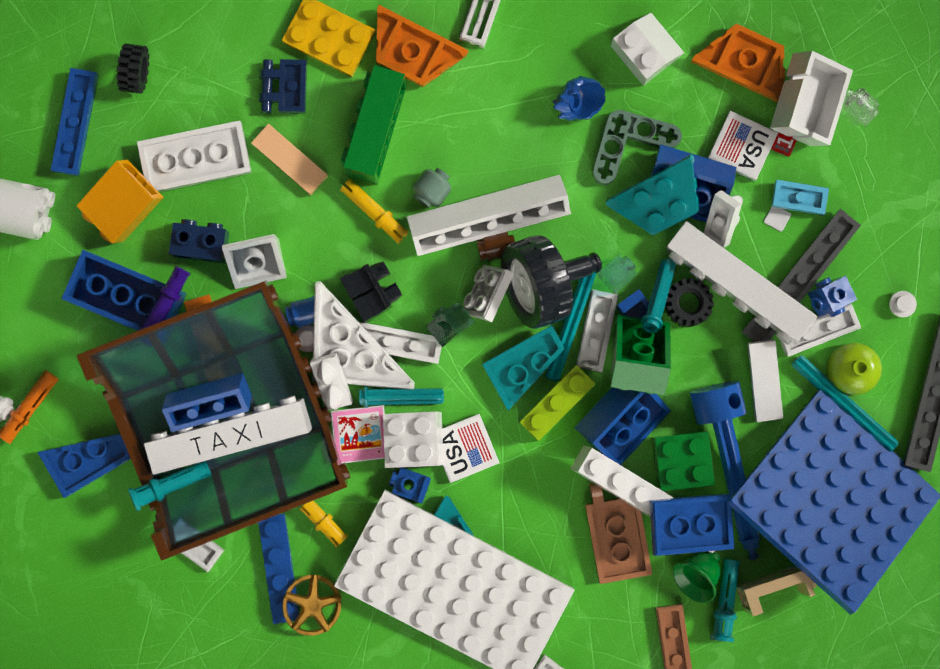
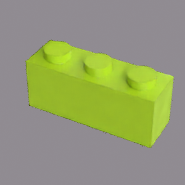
M577 365L574 366L519 423L539 441L595 383Z

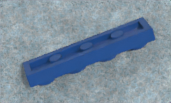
M70 68L51 166L52 172L79 176L99 75L97 72Z
M285 513L258 522L273 624L286 622L282 610L283 598L288 587L295 581ZM296 586L291 593L297 594ZM288 600L287 612L291 621H295L300 610L298 605Z

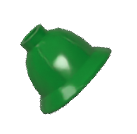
M706 551L705 553L692 555L685 562L676 563L673 567V577L679 589L696 602L709 603L713 601L716 596L715 586L720 577V566L718 564L721 559L716 552Z

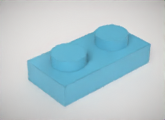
M776 180L771 207L823 216L826 211L829 188Z

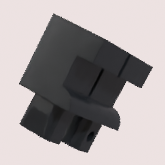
M384 261L372 266L366 264L353 273H348L340 278L365 323L372 321L391 309V304L403 296L396 282L385 289H382L378 281L390 275Z

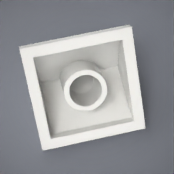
M275 234L222 245L235 289L256 285L263 281L270 282L287 278L279 238Z

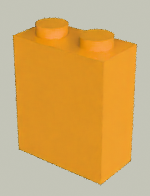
M119 160L110 167L77 204V207L82 211L83 218L100 230L101 237L107 242L114 244L124 242L164 197L129 160Z

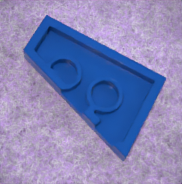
M121 434L37 452L63 498L69 497L131 460Z

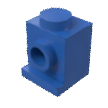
M401 467L399 472H393L389 486L394 487L392 493L423 503L431 477ZM407 479L414 482V487L411 490H407L404 487V482Z

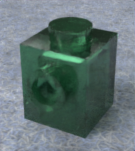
M457 302L448 309L442 306L431 315L434 320L426 327L438 343L444 347L465 332L475 322L463 306Z

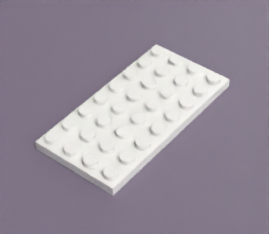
M387 490L383 491L334 584V587L493 669H533L575 591L573 587Z

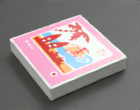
M384 405L331 411L333 437L341 463L385 459Z

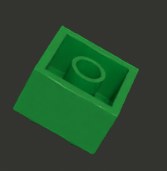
M709 432L652 437L657 488L667 491L715 485Z

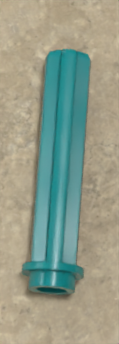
M669 258L662 260L660 263L646 315L641 320L643 329L649 333H656L663 325L661 319L676 268V263L672 262V259Z
M365 387V389H359L360 405H365V408H368V405L442 404L444 402V391L442 388H419L413 390L368 389V387Z

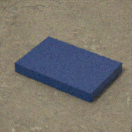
M731 494L650 500L653 555L661 556L734 549L732 507L727 503L731 498Z

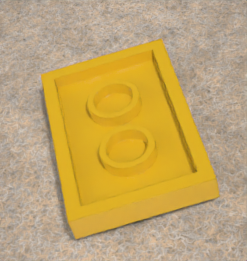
M303 0L282 42L353 77L376 30L317 0Z

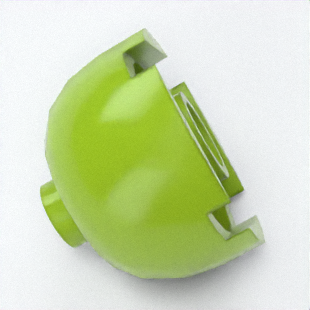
M854 342L841 345L832 352L827 362L828 379L846 395L865 394L873 389L881 378V360L877 353L865 344Z

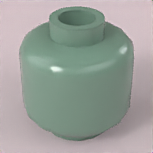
M436 168L435 171L431 169L423 170L412 186L414 191L413 197L427 208L431 206L439 207L451 192V185L447 181L450 177L439 168Z

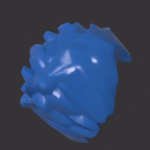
M583 76L569 80L563 86V90L557 95V98L553 100V104H555L554 109L561 112L558 118L568 121L592 118L593 115L601 110L606 101V96L604 95L605 88L598 81Z

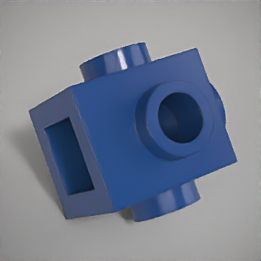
M846 276L833 280L830 277L815 283L816 289L808 292L811 305L818 316L830 314V317L837 316L846 311L844 306L857 300Z

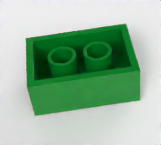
M617 315L612 340L611 387L620 390L665 395L671 371L670 323L663 322L662 328L656 333H649L642 327V318Z

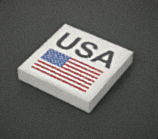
M730 111L708 159L735 166L736 173L756 181L778 132Z
M480 414L442 429L443 466L450 483L499 463Z

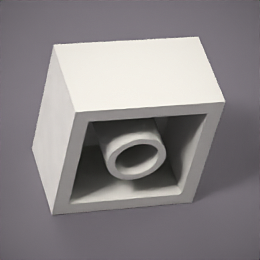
M442 412L383 414L385 468L444 465Z

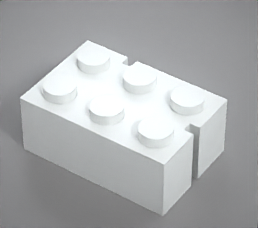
M814 51L793 53L786 76L790 77V80L784 81L770 128L786 136H793V139L808 146H830L853 70Z

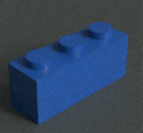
M243 373L168 393L166 394L162 411L171 432L248 412L252 394Z

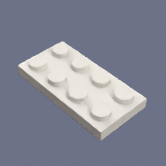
M241 121L137 142L143 175L158 192L252 173Z

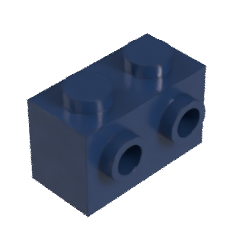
M181 219V223H173L169 255L177 258L225 264L226 259L222 245L228 244L230 232L223 229L222 224L207 223V227L197 226V221Z

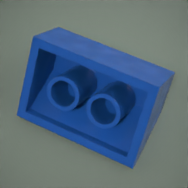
M660 144L650 176L692 153ZM692 154L695 161L693 168L694 177H696L697 181L696 195L698 196L699 210L690 218L707 223L714 195L722 190L730 196L734 186L736 167Z
M612 387L575 426V429L597 451L622 465L671 410L657 394L620 390Z

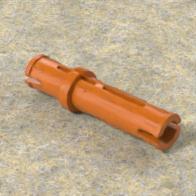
M47 370L44 371L16 410L13 409L10 412V418L0 430V438L11 444L24 425L27 426L30 423L29 419L59 381L56 376Z

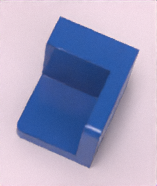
M638 289L619 303L616 309L622 316L642 318L646 315L649 302Z

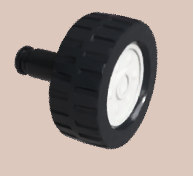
M540 235L508 244L501 254L500 263L501 268L514 273L506 290L508 300L520 321L532 329L548 326L567 318L573 304L571 282L590 276L593 273H599L602 269L601 259L594 252L564 261L555 245L548 238Z

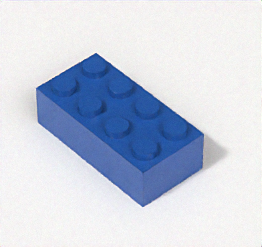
M82 250L61 299L139 331L142 329L161 294L159 291L161 286L166 284ZM180 291L179 295L181 297L179 301L176 300L165 320L178 315L187 293ZM173 325L159 330L158 336L162 341H167Z

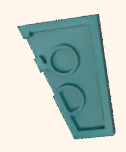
M551 325L482 364L507 410L511 409L563 352L565 347Z

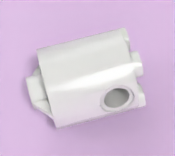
M0 178V232L34 240L41 238L43 232L48 233L52 224V218L48 217L50 208L54 205L55 192L49 191L48 188Z

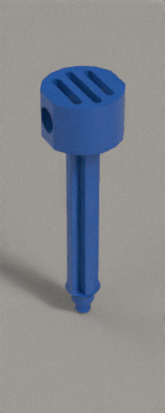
M739 381L718 383L689 392L696 424L713 423L727 488L731 497L746 480L732 422L733 418L747 413ZM733 509L739 535L738 541L743 544L744 550H748V558L755 560L759 557L756 548L759 547L758 541L761 535Z

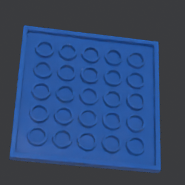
M818 390L727 503L851 615L858 610L940 499V493L911 467L905 466L904 461L893 451L890 452L830 397L821 390Z

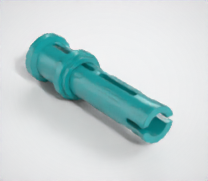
M202 461L160 480L152 478L148 484L136 489L129 488L127 490L136 511H139L144 505L154 501L160 502L164 499L165 495L212 475L206 461Z
M723 559L718 609H715L713 612L715 622L710 639L734 642L732 632L734 620L737 619L734 605L740 561ZM729 574H731L730 586H729V594H728V598H727L726 596H727L728 580H729ZM723 621H725L724 633H722Z

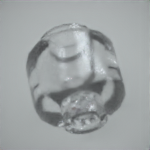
M858 88L855 92L850 89L845 95L840 114L853 126L859 127L863 125L866 127L880 112L877 109L879 101L865 88Z

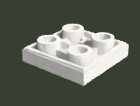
M487 265L480 268L474 277L475 285L472 291L464 299L463 313L474 318L492 322L514 273L507 269Z

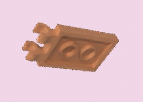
M595 483L589 484L593 503L585 504L599 583L604 584L653 575L641 511L619 498L604 501L602 488Z

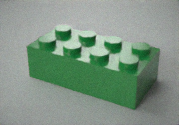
M374 65L372 73L367 72L363 86L366 88L364 98L360 97L356 107L358 120L357 123L352 122L348 135V138H351L349 149L344 148L341 163L347 176L378 185L407 83L404 73Z

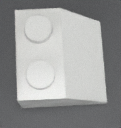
M652 13L633 22L614 37L611 43L612 49L643 86L684 54L683 50Z

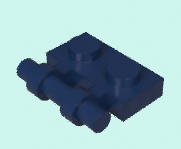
M280 59V69H273V60H263V68L260 70L262 93H259L261 112L271 113L272 103H279V113L306 114L307 60ZM275 79L279 80V93H272V81Z

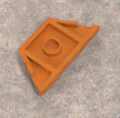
M378 5L376 63L378 65L404 73L407 80L425 87L468 55L469 50Z
M736 23L721 37H718L708 47L693 57L692 63L778 103L785 79V68L783 67L784 45Z

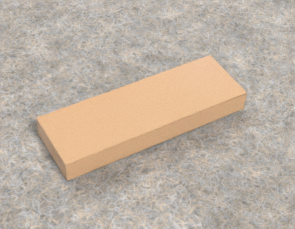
M269 123L251 143L310 195L328 177L322 169Z

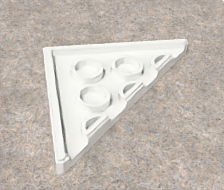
M317 281L315 283L313 359L337 353L347 384L414 390L415 382L321 281ZM312 374V381H316L314 374Z

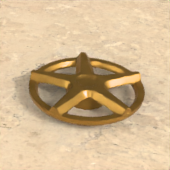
M319 575L303 576L295 580L288 587L282 603L283 615L288 625L296 632L307 636L319 635L329 631L336 623L341 612L342 598L338 589L334 587V584L329 579ZM310 580L307 595L301 596L291 593L299 583ZM318 580L326 583L332 589L334 595L320 597L318 595ZM288 600L301 608V612L294 622L291 621L287 612ZM336 603L335 613L328 623L322 609ZM309 617H313L321 628L308 631L299 627Z

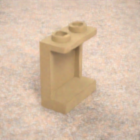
M795 565L738 584L737 592L744 611L751 616H756L763 613L758 598L760 596L797 584L800 593L812 597L815 596L813 588L817 586L815 582Z

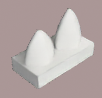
M722 190L714 195L704 234L723 248L730 244L734 229L740 220L739 212L743 203L742 197L729 196Z
M337 353L311 359L310 365L322 394L321 397L324 405L327 406L328 410H337L340 407L352 405L353 399Z

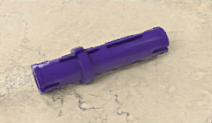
M175 265L166 285L161 286L159 290L161 294L142 329L166 319L176 300L179 301L181 297L179 293L191 273ZM147 335L139 338L143 339L142 341L152 345V342L150 341Z

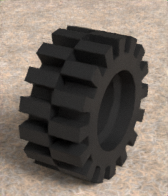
M126 43L122 46L120 57H118L119 66H117V86L119 91L141 94L145 90L150 63L148 62L149 50L147 46Z
M695 278L682 279L670 287L665 304L666 314L671 317L672 322L678 323L679 326L693 327L704 322L712 313L711 310L714 307L713 293H710L708 285L705 286L701 280L697 281ZM693 293L697 296L699 306L695 312L687 313L680 308L679 299L682 294Z

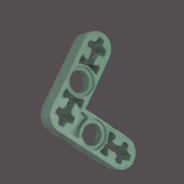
M624 110L613 111L607 119L593 168L594 180L600 185H608L614 181L627 139L655 147H660L661 144L675 148L682 139L681 130L673 124ZM618 116L623 118V123H626V126L622 125L618 133L619 136L623 135V139L616 135H607L608 131L613 134L615 123L612 120H616ZM641 123L648 124L651 127V134L647 137L640 136L637 133V126ZM656 126L661 128L658 132L661 134H667L668 131H672V136L676 140L666 143V138L658 135L657 141L653 140ZM615 141L619 145V151L614 155L608 154L604 149L605 143ZM601 156L607 160H616V164L610 162L608 172L612 173V176L609 175L606 179H602L601 173L597 172L598 169H603L606 161L600 160Z

